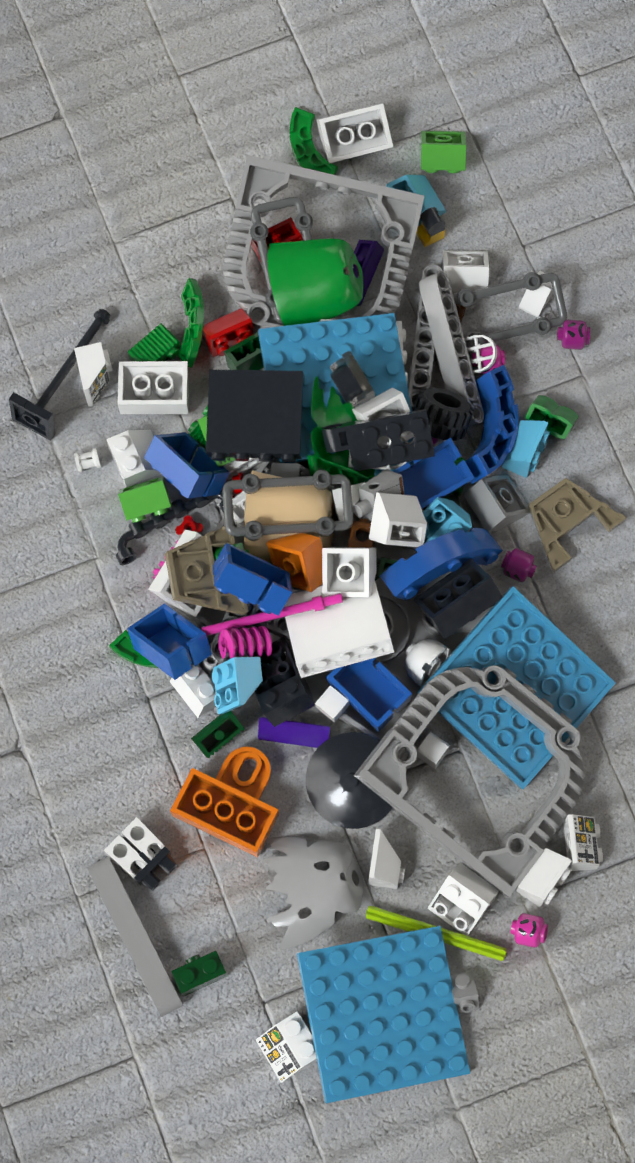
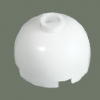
M425 639L417 644L412 643L405 652L407 655L405 670L408 676L422 687L440 667L441 663L450 656L451 650L434 639Z

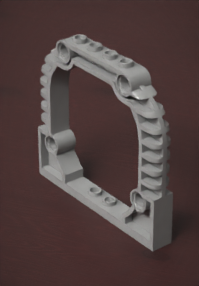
M247 155L224 258L223 273L230 296L240 308L247 312V315L252 320V325L260 329L284 326L276 321L273 309L266 303V297L252 292L246 277V271L252 244L250 229L253 226L251 211L255 207L254 202L258 199H262L266 203L271 202V198L275 194L288 187L289 178L316 184L315 187L322 190H328L329 188L338 189L337 192L343 195L355 193L377 198L375 208L385 223L381 232V240L389 248L379 295L374 306L362 317L395 314L402 298L425 196ZM270 211L260 213V217L266 216ZM394 229L398 232L399 237L397 239H389L386 232ZM254 310H262L265 314L264 318L255 320L252 317ZM342 316V317L337 318L336 320H339V319H348V318H356V317H355V316Z
M488 666L481 670L469 667L454 668L438 674L423 687L354 776L470 870L498 889L501 895L510 897L544 852L543 848L579 800L585 776L582 756L577 748L581 737L578 730L571 725L572 720L562 713L559 715L553 710L554 706L544 698L540 700L535 696V690L526 683H523V685L516 680L517 676L507 668L502 669L499 666ZM489 672H493L496 675V682L493 685L487 680ZM471 688L482 697H501L544 732L546 748L559 760L558 780L551 794L521 833L506 834L501 840L500 847L477 851L474 856L453 840L455 838L453 833L446 828L442 830L435 825L437 821L427 813L422 815L402 799L408 791L406 766L413 764L417 758V750L414 746L415 741L443 704L456 692ZM564 732L570 736V741L567 745L561 740ZM401 747L405 748L408 752V757L405 761L400 760L398 757V751ZM516 838L520 843V847L514 852L511 849V842Z

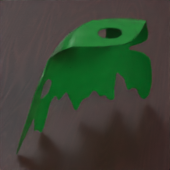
M316 376L311 406L312 419L317 424V427L311 432L314 454L337 469L371 480L375 477V469L356 472L353 470V467H348L349 450L335 452L334 454L326 452L322 428L332 424L358 422L352 409L359 406V402L355 403L353 401L349 404H342L340 396L336 394L335 388L331 386L326 408L323 401V389H319V380Z

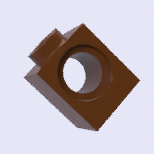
M368 519L353 521L348 547L374 548L375 541L369 538L366 541H359L356 538L361 532L370 534L372 521Z

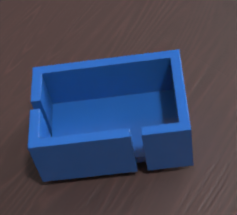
M186 432L154 435L144 456L153 469L159 471L168 483L173 484L180 491L181 495L188 499L219 495L230 473L224 466L218 467L216 461L212 460V457H208L203 447L198 448L191 462L199 444Z
M451 438L434 447L435 457L414 460L393 471L402 475L404 495L417 496L422 510L427 508L437 497L444 498L474 479L464 460L458 465L454 463L461 457V454Z
M225 543L213 564L214 586L220 592L233 594L246 604H258L260 610L267 614L273 613L279 616L292 594L290 573L228 543Z
M165 603L127 628L134 650L174 680L192 669V664L196 666L212 655L206 633L180 614L177 615V612Z
M376 658L336 668L326 677L328 683L348 699L349 703L378 732L394 718L393 711L398 714L413 699L412 693L380 662L377 663Z

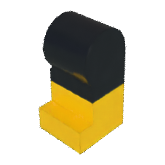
M431 207L421 213V225L418 226L416 233L424 247H427L444 238L445 222L440 218L436 207Z

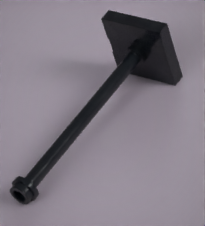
M99 309L94 313L95 320L75 348L88 345L102 324L107 325L109 323L111 315L106 310ZM75 350L72 351L36 404L14 392L9 398L12 420L50 441L56 434L53 413L45 410L44 407L77 362Z

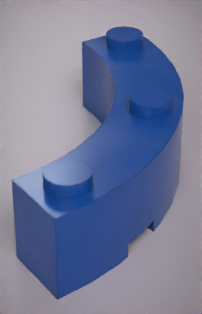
M505 365L495 368L475 380L484 412V427L478 448L465 461L474 476L471 484L499 468L504 463L508 453L512 451L516 441L519 423L518 404L515 405L512 394L514 386Z
M472 528L469 532L465 533L461 529L439 536L415 549L417 551L415 555L407 560L401 558L383 572L380 577L395 597L406 601L414 597L419 589L434 579L450 571L458 570L470 558L478 565L487 566L495 562L503 550L488 530Z

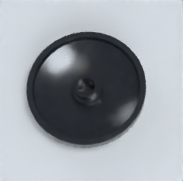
M361 732L342 733L323 742L312 755L306 771L307 794L315 810L328 822L342 828L360 829L381 821L392 811L393 807L354 776L381 741L380 739Z

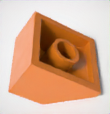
M300 533L267 542L272 564L290 573L292 587L313 592L323 584V547L320 537Z

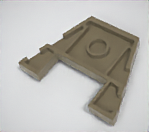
M567 478L529 504V510L553 572H556L571 561V556L557 540L586 519L595 515L608 532H611L626 520L623 514L620 512L618 514L609 508V505L590 496L589 492Z
M225 525L216 531H211L205 534V536L191 540L165 553L172 598L175 601L246 615L248 612L246 603L240 601L233 594H221L214 586L213 564L215 562L212 549L223 547L225 543L235 544L234 536L226 532Z

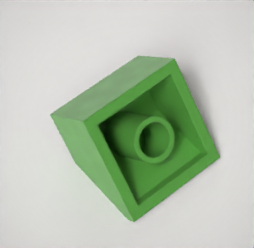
M421 131V170H425L428 173H436L438 170H447L449 173L465 171V131Z
M164 476L120 489L118 492L126 521L132 519L133 523L146 519V514L154 512L156 516L168 512L167 508L171 507Z

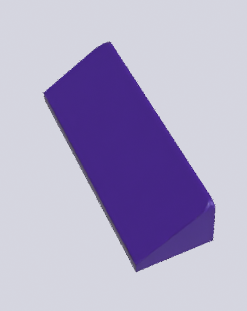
M359 239L354 250L363 273V297L357 306H361L384 253V248L378 241ZM353 264L354 275L356 278H358V269L356 265Z
M266 717L259 718V740L318 748L330 738L329 726L285 721L274 727Z

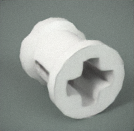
M96 448L83 454L74 453L78 473H82V470L92 467L101 468Z

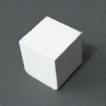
M330 685L315 705L317 709L335 723L350 703L348 699Z
M430 732L417 749V757L436 769L449 751L450 745Z

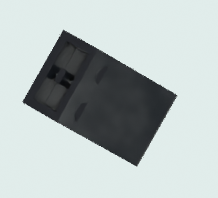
M282 637L272 643V653L270 656H267L263 649L262 656L260 657L263 681L254 692L263 715L275 727L316 705L305 678H301L295 658L285 638ZM256 652L253 653L252 657H258Z

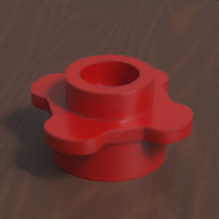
M189 515L185 516L181 525L175 528L177 535H182L188 527H191L190 531L198 533L203 531V525L196 523L192 516Z

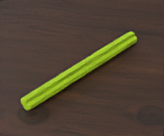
M368 906L365 915L367 919L408 932L437 927L374 906ZM441 928L443 941L446 944L499 961L505 959L507 949Z

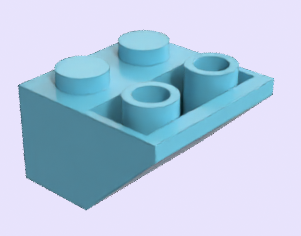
M404 175L386 184V187L424 195L421 213L431 207L437 208L439 216L446 213V209L425 175Z
M521 420L513 449L506 456L501 468L527 478L530 471L534 473L539 462V456L541 452L543 453L548 442L547 439L550 434L547 431L548 422Z
M437 497L423 511L427 522L424 544L453 531L463 529L466 533L472 527L470 515L452 500Z
M234 657L213 667L212 681L215 684L216 692L214 703L218 714H224L244 705L263 681L260 657Z

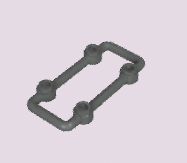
M289 197L258 204L251 211L253 226L250 229V235L258 244L268 288L266 303L273 309L276 321L281 324L283 323L276 308L268 273V247L266 243L268 228L262 223L260 213L296 206L295 227L302 232L303 241L312 240L310 229L313 225V219L310 214L306 213L305 205L298 197Z
M529 272L520 280L475 291L463 288L457 295L453 296L455 305L460 304L464 307H469L477 299L522 288L533 291L537 290L541 284L551 282L558 317L548 319L540 316L532 324L485 335L494 342L533 332L545 335L549 333L551 328L561 326L567 320V310L560 279L554 273L538 275L535 272ZM474 332V333H471L468 337H471V336H473V335H482V334H480V333H478V332ZM478 338V344L480 345L490 343L485 338ZM474 339L465 341L467 348L475 346Z
M318 470L313 476L259 479L255 474H247L242 480H231L223 486L224 525L226 532L231 536H245L250 541H257L262 535L317 532L322 537H328L334 531L349 529L353 524L351 483L345 475H330L326 470ZM331 484H341L344 521L334 522L330 517H321L317 523L262 526L258 521H249L245 527H234L232 490L242 489L247 494H254L259 488L314 485L318 490H326Z

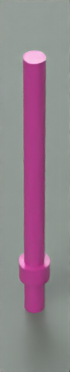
M341 593L322 597L321 595L313 597L311 601L286 606L282 609L279 616L273 613L267 614L262 612L202 627V631L208 636L220 633L223 629L241 628L310 610H315L316 612L324 610L327 606L343 603Z

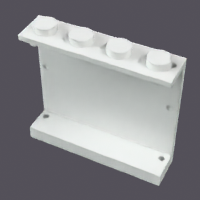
M375 579L370 597H342L343 603L327 606L324 610L316 612L315 610H310L285 617L296 665L301 678L394 653ZM323 586L316 588L313 592L302 591L292 593L284 607L311 601L313 597L321 595L326 597L323 596Z

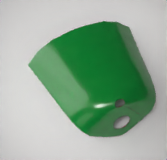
M329 238L269 244L267 265L270 285L278 314L284 326L331 319L352 309L361 301L363 297L362 269L350 244L345 240ZM353 264H355L358 269V278H356L354 275ZM347 267L348 275L344 274L343 268Z

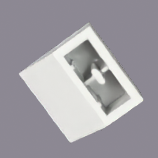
M376 492L369 539L385 545L412 547L423 545L427 522L417 496Z
M213 654L196 666L192 664V669L176 680L173 678L170 680V683L197 718L216 707L214 703L216 692L215 684L212 681L213 667L221 663L214 658Z
M545 848L516 891L539 908L543 903L548 905L558 891L555 887L557 883L562 886L572 871L569 868L572 861Z
M459 863L449 874L427 909L463 935L468 936L499 893V890L462 863Z

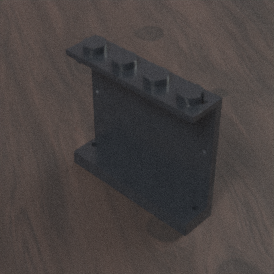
M209 369L206 454L208 457H212L214 461H225L226 458H235L236 461L243 462L249 461V458H258L262 462H271L273 458L282 459L283 462H296V459H302L300 450L303 386H305L304 372Z

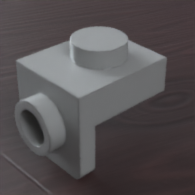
M473 972L450 975L454 1004L457 1005L458 1013L478 1010L479 998Z

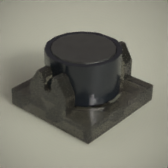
M347 351L342 354L343 357L329 366L332 370L330 376L347 404L351 402L355 408L376 397V394L351 351Z

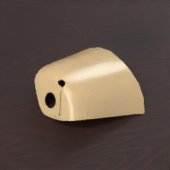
M253 470L251 474L258 476L259 479L282 478ZM314 485L259 488L254 494H246L244 527L249 521H258L262 526L317 523L321 517L331 518V516L335 522L333 495L327 489L318 490ZM317 532L305 533L320 537L323 548H329L332 545L334 532L328 537H322ZM300 533L262 535L257 541H250L244 536V550L249 549L250 554L272 564L267 542Z

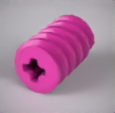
M259 626L258 628L250 627L249 629L241 628L240 630L232 628L230 631L223 629L219 635V650L223 659L226 653H228L230 659L235 657V652H237L239 657H244L245 651L248 657L253 656L254 650L258 657L262 656L263 649L267 656H270L272 653L271 635L265 626Z

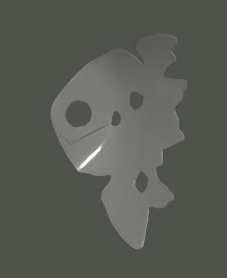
M267 838L265 843L272 844L270 849L287 854L286 856L263 858V861L269 864V868L277 872L273 877V882L266 889L287 894L286 903L291 904L289 910L268 919L276 927L288 926V930L279 946L280 950L299 946L320 935L335 923L336 911L341 913L357 912L361 907L364 881L351 850L346 845L328 840H319L307 847V841L304 838ZM328 861L330 868L326 871L317 870L314 864ZM352 871H355L358 876L359 883L357 886L353 883ZM342 872L345 874V881L340 879ZM305 907L310 908L312 914L304 919H300L298 915L299 910Z

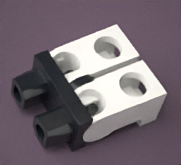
M136 817L121 833L138 851L136 852L118 835L105 848L104 852L140 886L143 884L151 891H154L161 883V880L154 872L161 867L169 875L177 867V864L170 856V851Z

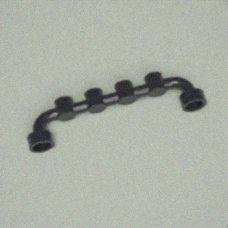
M222 490L219 495L192 498V500L186 503L182 499L175 500L171 503L172 510L156 516L153 512L149 515L151 520L144 524L142 521L131 522L129 524L130 530L124 533L118 540L116 558L119 564L122 566L127 565L136 559L133 549L127 547V543L130 540L142 538L148 531L154 528H162L169 521L175 518H182L189 511L195 508H202L213 499L221 500L219 506L224 513Z

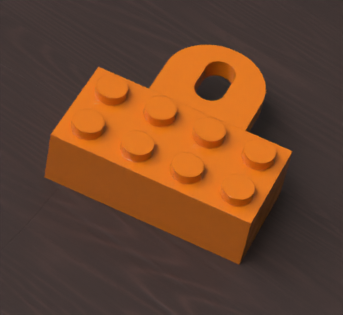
M253 747L235 749L225 759L216 779L192 768L170 809L171 815L258 858L279 816V809L260 801L271 776L270 763L263 752ZM247 759L255 760L257 766L248 781L239 780L238 773L243 763Z

